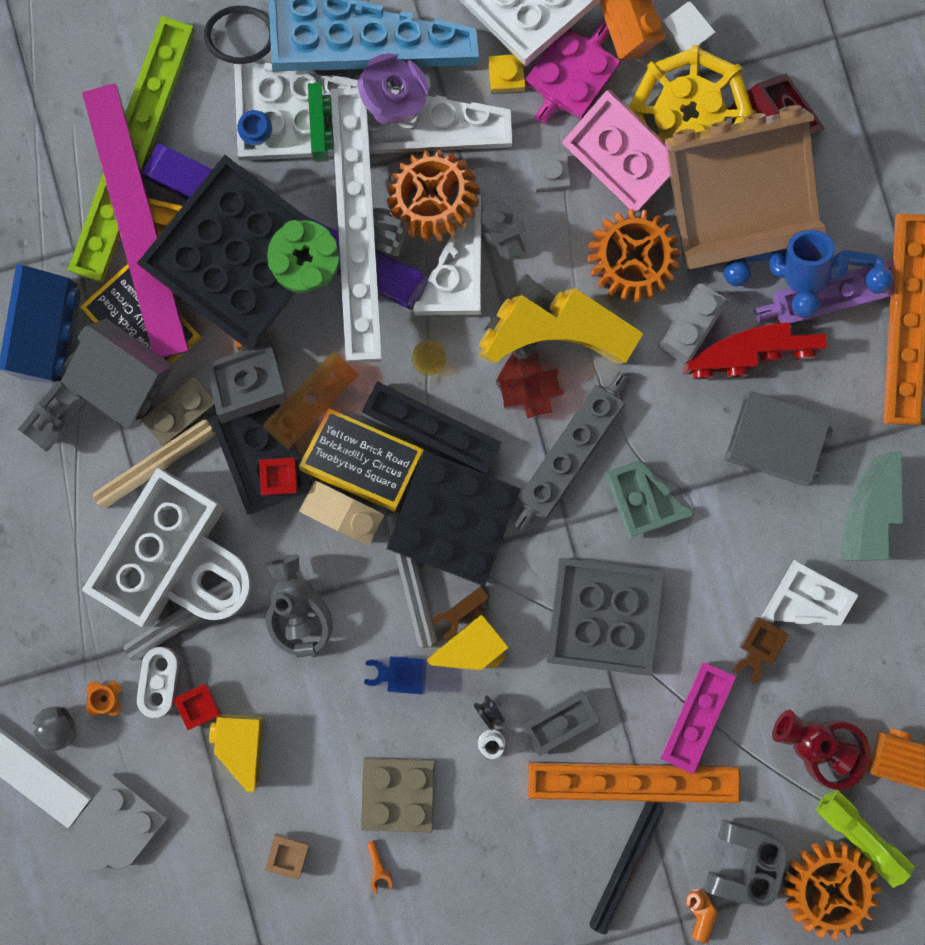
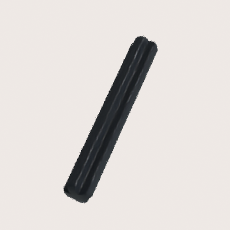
M651 801L645 803L589 922L590 928L600 934L606 935L658 827L664 814V808L660 804Z

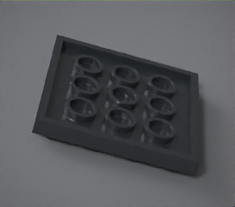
M224 154L137 264L250 351L296 294V292H292L279 284L269 268L267 253L270 241L275 233L283 228L285 223L292 220H311ZM307 248L297 251L294 255L298 259L297 264L301 266L305 261L311 262L313 260Z

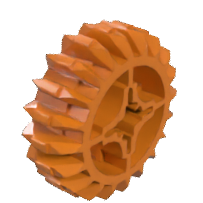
M438 149L435 156L431 157L430 153L424 150L423 158L421 159L411 155L412 163L406 165L400 162L399 168L402 173H392L391 179L394 184L387 186V192L390 196L387 198V205L391 209V217L408 222L407 231L414 240L421 234L423 241L427 243L432 235H435L437 241L442 242L443 234L447 232L451 237L455 238L456 232L454 228L458 226L466 230L467 223L464 218L474 219L475 212L473 208L479 206L480 201L477 194H479L480 189L478 183L475 182L474 172L468 169V165L463 159L458 161L456 155L452 152L445 157L443 151ZM459 185L457 199L453 205H450L449 198L454 193L453 189ZM416 187L418 192L412 199L413 203L408 207L410 193Z
M629 209L626 220L620 212H616L613 216L614 223L608 219L603 220L602 227L604 231L595 229L593 236L597 241L589 242L588 249L595 252V254L587 257V263L598 264V266L591 269L590 275L592 277L603 276L598 281L597 286L602 288L608 283L611 286L607 293L609 297H612L616 290L621 291V302H625L629 293H632L634 303H639L642 296L641 292L644 293L648 300H652L655 296L653 288L657 292L663 293L666 290L664 282L672 283L675 279V276L670 271H677L680 268V263L673 259L680 256L681 250L670 248L678 241L677 236H666L671 229L670 224H666L662 228L658 227L657 225L661 217L656 215L652 222L646 220L648 216V211L646 210L641 212L639 218H635L634 210ZM634 231L643 233L647 237L642 240H634L627 234L623 235L622 233ZM610 240L616 243L615 249L620 255V259L612 268L606 256L607 244ZM655 245H657L661 256L658 273L651 268L653 264L648 258V253ZM643 249L638 260L635 258L624 264L629 252L634 254ZM626 272H634L640 278L645 277L646 280L633 282L619 276Z
M826 840L823 851L814 842L811 844L812 854L809 855L804 849L799 850V855L803 858L800 864L793 859L789 862L795 869L794 874L790 872L784 873V878L792 883V885H786L782 888V892L785 895L791 896L787 899L785 905L789 910H794L792 918L795 922L803 921L802 928L806 932H811L814 929L815 935L818 938L823 939L828 932L832 940H838L840 930L847 938H852V926H855L860 931H864L865 927L861 920L864 917L870 921L874 920V915L868 911L869 907H880V902L872 897V895L882 892L881 887L872 883L878 878V873L874 870H868L872 863L866 857L860 859L861 851L856 848L849 850L848 845L844 842H840L835 849L834 843ZM840 863L838 867L833 866L828 873L820 874L815 872V870L825 864ZM852 872L857 882L855 898H852L848 892V886L852 880L850 878ZM808 881L813 883L815 887V894L812 898L814 903L810 909L805 895ZM819 882H823L827 886L831 884L837 888V891L843 895V898L835 893L831 895ZM838 906L847 908L838 915L824 916L825 913L830 914Z

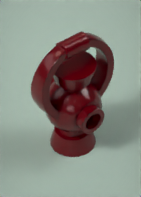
M790 709L784 711L774 724L772 731L773 740L778 743L793 745L796 755L804 761L809 775L823 787L843 790L863 780L871 763L870 745L865 734L855 725L841 720L826 722L809 721L804 723ZM846 729L852 733L859 745L860 755L855 744L843 741L837 742L834 730ZM827 762L828 766L837 775L843 776L849 771L851 775L840 781H828L821 774L818 765Z

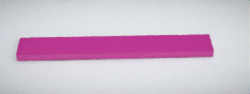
M114 83L82 92L151 349L164 359L190 352L175 294L137 264L159 235L119 88Z

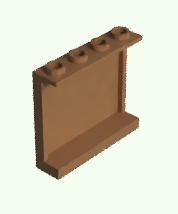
M799 105L781 108L779 110L780 114L767 117L764 113L752 114L744 117V122L731 125L729 121L716 122L709 125V130L695 132L694 129L680 130L673 134V138L665 139L682 256L689 269L786 249L789 240L796 233L803 230H817L827 234L826 226L820 221L809 126V122L814 121L813 114L805 108L802 109Z

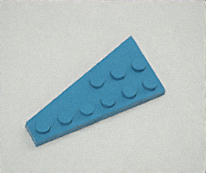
M269 0L272 72L365 69L372 58L385 53L399 55L397 59L403 60L406 63L410 60L418 67L478 65L479 53L476 28L439 19L429 22L414 18V13L402 10L400 14L384 11L381 5L361 0Z

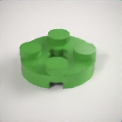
M292 220L285 223L283 228L278 230L272 237L268 247L267 256L270 270L279 284L292 292L304 294L317 290L320 287H325L333 280L339 268L340 258L336 240L325 227L312 221ZM307 248L313 260L311 262L305 261L302 266L298 265V259L294 256L295 253Z

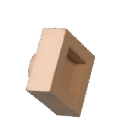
M276 833L265 871L299 880L310 843Z

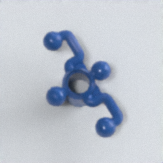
M803 230L796 233L789 240L787 254L777 250L731 260L726 264L723 271L725 281L729 285L735 287L743 286L748 282L751 275L750 267L746 262L770 260L771 272L777 277L785 278L790 289L798 293L792 300V309L801 318H810L817 314L820 308V301L816 293L823 291L829 285L830 280L843 278L847 273L848 264L873 268L867 273L865 278L866 286L872 293H886L894 283L893 274L887 268L886 261L876 254L852 250H843L834 256V242L827 234L817 230Z

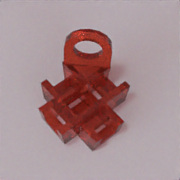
M538 352L532 353V357L518 360V355L512 353L495 382V385L501 389L504 408L510 409L523 406L526 418L552 413L550 399L564 394L563 388L560 389L557 379L559 374L558 368L542 372Z

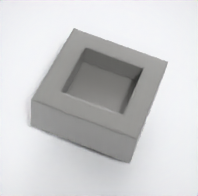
M567 152L533 155L536 192L570 189Z

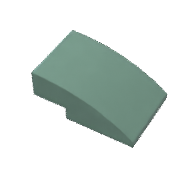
M893 451L873 457L864 470L848 507L842 538L841 561L889 560V525L903 524L901 451Z

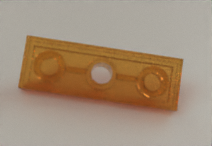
M333 351L262 427L289 450L359 374ZM306 396H315L317 399V403H309L306 399Z

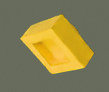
M514 54L488 56L491 94L525 91L523 63Z

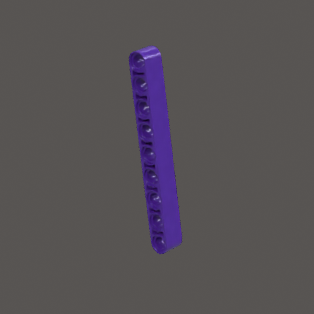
M156 144L142 171V176L150 182L188 200L212 169L162 144ZM308 217L311 221L325 227L336 239L340 258L339 231ZM375 250L378 295L404 308L414 310L416 301L419 300L428 283V277ZM339 263L338 271H337V273H336V274L339 275V276H341V265H340V263Z

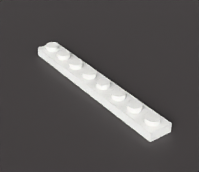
M358 88L331 89L346 364L382 362L367 108L360 97Z

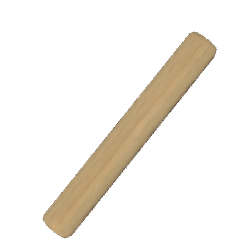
M206 419L200 421L93 493L94 500L101 508L109 507L148 481L157 468L161 470L166 469L214 437L216 433L213 426Z

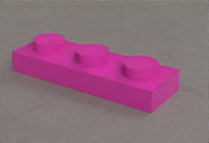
M701 662L659 759L694 774L736 676L706 662Z

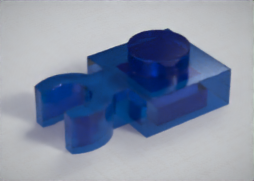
M390 656L389 666L378 659L366 661L365 665L375 666L378 669V676L376 679H364V684L379 686L388 681L387 692L425 694L427 659Z

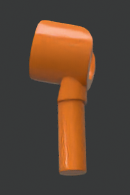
M375 840L367 842L374 871L371 877V888L374 893L378 894L376 881L383 878L388 881L389 889L391 890L392 874L383 867Z

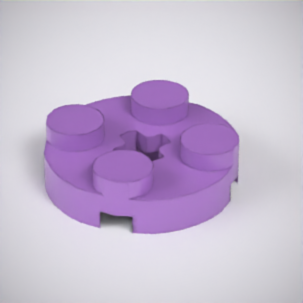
M385 53L372 58L357 81L359 94L364 105L374 114V118L384 125L391 122L405 123L417 117L425 105L429 89L424 73L414 62L409 60L406 63L403 60L397 59L399 55ZM389 82L393 87L398 86L400 88L398 94L388 90Z

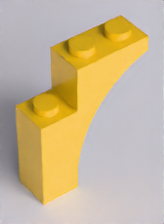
M576 288L565 290L564 293L560 291L550 305V310L553 311L551 314L523 295L513 297L512 300L508 298L502 304L497 313L500 320L494 330L489 328L480 340L479 347L482 350L478 357L489 364L498 363L506 355L528 344L544 340H557L582 345L606 357L615 364H622L627 362L644 333Z

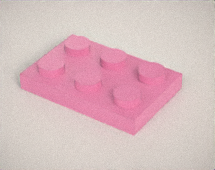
M607 90L562 142L629 209H633L635 214L644 207L670 178L665 142L611 90Z

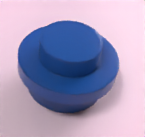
M248 111L238 121V134L249 145H261L272 134L271 120L262 111Z

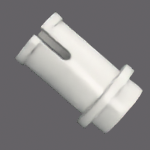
M494 729L492 731L486 730L478 739L480 752L489 759L500 757L506 746L503 734ZM491 740L498 743L497 748L493 750L485 746Z

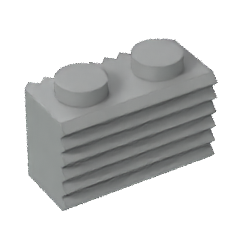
M697 284L658 344L659 349L681 363L687 364L692 360L728 300L704 284Z

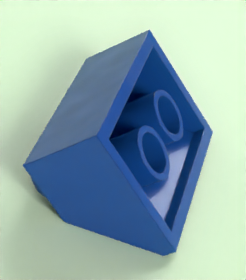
M16 264L0 354L1 371L24 380L51 384L61 381L66 371L64 364L68 358L65 356L67 344L71 343L74 337V323L71 320L73 309H77L80 302V290L77 289L78 284L65 276Z

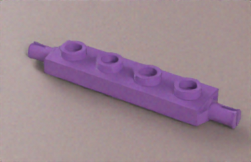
M893 260L886 261L887 268L891 272ZM864 267L847 272L839 280H830L829 285L823 291L816 293L820 301V308L817 314L810 318L798 317L793 312L792 300L798 293L790 288L776 291L773 294V304L754 308V313L758 315L756 317L757 322L778 317L781 323L790 322L791 325L890 298L891 289L883 294L872 293L866 286L865 278L867 273L873 268Z

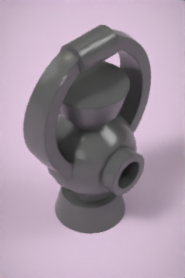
M299 555L282 556L267 562L265 566L271 577L278 580L272 588L270 594L271 605L266 614V626L270 637L279 648L289 654L296 655L298 658L318 655L319 651L328 643L333 630V619L327 604L314 593L306 579L296 575L300 570ZM312 608L319 616L322 624L321 639L319 642L313 641L295 645L289 640L304 638L319 630L313 617L306 614ZM278 614L289 618V622L285 627V636L279 627Z

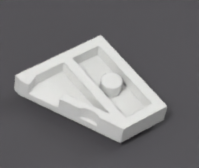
M793 560L761 618L770 623L783 621L795 622V624L822 623L823 625L841 626L858 594L802 563Z

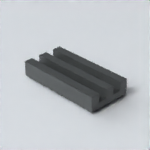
M373 210V218L398 227L397 233L374 226L375 234L394 240L392 246L375 241V249L398 256L409 223Z

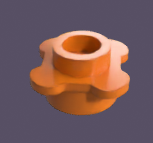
M93 681L88 684L86 689L88 692L86 711L89 715L97 716L98 714L108 713L110 716H116L121 712L122 707L119 704V693L122 691L120 683L112 681L109 684H100L98 681ZM103 695L107 697L106 702H103L101 700V697Z

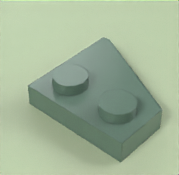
M640 460L605 472L628 538L693 516L691 510L687 506L683 507L670 494L671 490L664 483L656 480L652 472Z

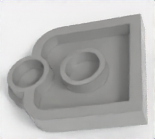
M114 773L75 822V835L81 842L77 849L79 863L89 871H99L107 865L114 868L129 866L136 860L169 816Z

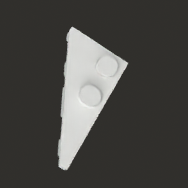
M477 195L480 201L479 206L473 208L475 212L474 219L464 218L467 223L466 230L458 227L455 231V238H449L439 257L436 269L431 272L427 280L428 284L422 296L414 305L413 311L415 316L481 315V195Z

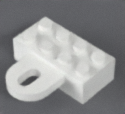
M157 468L82 591L140 627H153L169 599L204 619L221 620L229 618L238 613L247 603L251 594L252 580L250 571L241 558L207 538L226 507L169 472ZM207 571H213L230 581L234 589L232 596L227 600H221L206 591L201 585L202 575Z

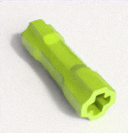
M839 790L828 792L819 801L815 811L835 831L843 833L871 861L873 869L892 888L903 885L911 877L915 866L894 845L887 843L860 816L858 809Z

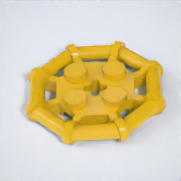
M692 45V48L658 62L653 63L651 61L647 64L648 69L630 105H627L645 124L644 115H654L655 123L660 133L658 136L664 142L665 139L673 138V134L680 130L694 129L695 132L709 130L710 124L726 121L727 118L736 119L734 122L736 124L744 122V117L756 114L750 103L742 76L743 68L741 65H734L702 50L700 45ZM691 64L690 75L678 77L671 82L664 75ZM700 65L723 75V77L716 84L700 77ZM657 80H659L664 88L655 106H645ZM729 84L737 106L736 110H728L723 99L722 90ZM696 103V110L699 112V116L697 119L691 117L688 122L684 121L683 107Z

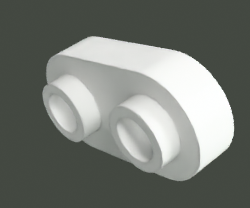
M168 647L153 648L145 654L142 660L137 706L142 714L150 718H158L167 714L174 705L173 698L176 695L180 661L175 651ZM160 657L165 658L168 662V666L164 671L157 667V661ZM154 693L162 695L163 702L161 705L153 703L152 696Z

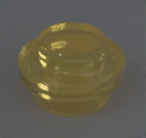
M421 342L412 353L414 368L419 373L427 376L439 373L446 364L445 350L437 342Z

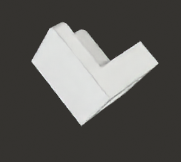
M691 2L685 3L664 19L661 25L664 29L663 34L666 35L663 41L675 55L691 49L692 45H700L702 50L710 45L715 34L713 28Z

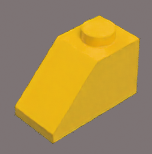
M480 614L430 655L427 661L432 666L482 670L488 666L492 670L507 658L504 651L509 647L484 616Z
M222 714L217 717L216 722L211 723L209 742L210 744H215L214 754L247 792H255L260 784L264 716Z

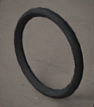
M237 5L219 10L212 15L204 28L205 44L214 56L228 63L247 64L258 61L271 51L269 17L264 12L249 6ZM237 12L249 13L259 17L265 22L269 30L267 44L258 53L246 57H233L220 52L211 39V30L220 18Z

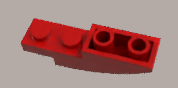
M790 322L751 328L718 341L699 353L682 368L683 375L692 374L695 380L714 378L713 373L727 372V377L730 378L748 376V371L758 366L759 356L761 357V362L782 360V355L795 354L796 360L813 359L817 357L816 353L827 348L826 334L791 336Z

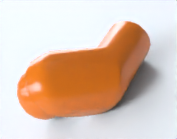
M694 889L686 896V905L697 918L691 937L708 944L718 911L705 891Z

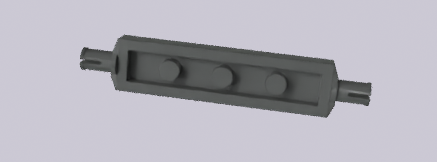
M618 371L608 388L598 385L593 387L519 495L518 500L525 509L515 524H513L516 528L526 533V530L536 516L544 519L549 518L625 407V403L619 394L628 381H630L629 377L623 376V373Z

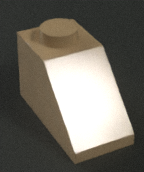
M315 480L299 512L367 546L370 545L384 517V514Z

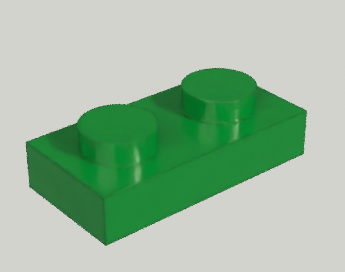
M307 83L311 153L315 162L329 161L328 150H334L333 129H327L326 116H332L331 95H325L322 83Z

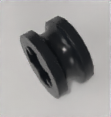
M488 695L484 697L483 703L479 704L476 702L473 705L491 731L495 729L494 725L496 722L503 723L506 721Z

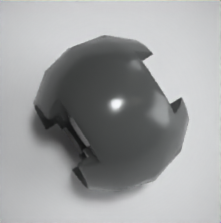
M53 706L45 708L36 715L33 722L37 727L33 731L37 741L43 749L48 751L66 748L73 742L76 733L72 730L75 726L74 721L64 707Z

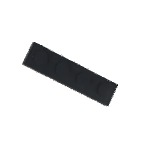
M378 381L362 410L363 414L484 474H487L502 443Z

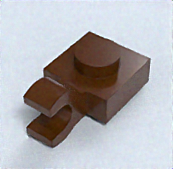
M480 586L448 611L436 615L432 622L435 625L442 619L448 620L451 623V629L443 637L445 640L450 639L458 630V621L465 615L471 620L487 608L484 602L489 597Z

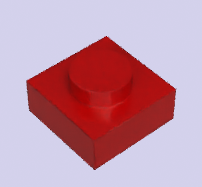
M296 458L259 460L262 496L298 494Z
M204 683L173 698L188 731L222 714L208 683Z

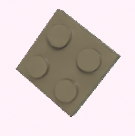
M364 757L361 831L432 833L434 759Z

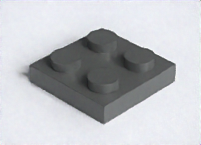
M271 341L254 346L250 351L246 349L205 363L217 416L221 423L288 401L275 349Z

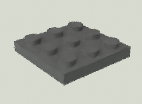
M559 558L546 662L652 676L664 571Z

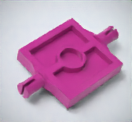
M600 23L590 38L581 36L568 29L545 51L525 80L526 85L538 92L545 101L534 115L537 121L540 122L541 120V123L546 125L556 109L569 112L580 120L588 113L619 69L621 63L619 59L604 51L601 46L610 34L607 25L605 27L604 23Z

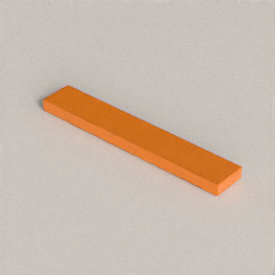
M896 214L892 263L894 283L891 287L883 423L921 425L925 370V215Z
M528 762V799L740 803V767L697 765L694 774H691L674 765Z

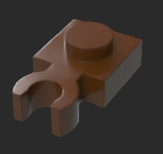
M755 617L739 646L747 654L744 658H740L735 662L733 672L739 675L744 666L750 665L753 672L748 681L754 684L757 683L762 675L760 665L763 661L773 665L789 634L763 619Z

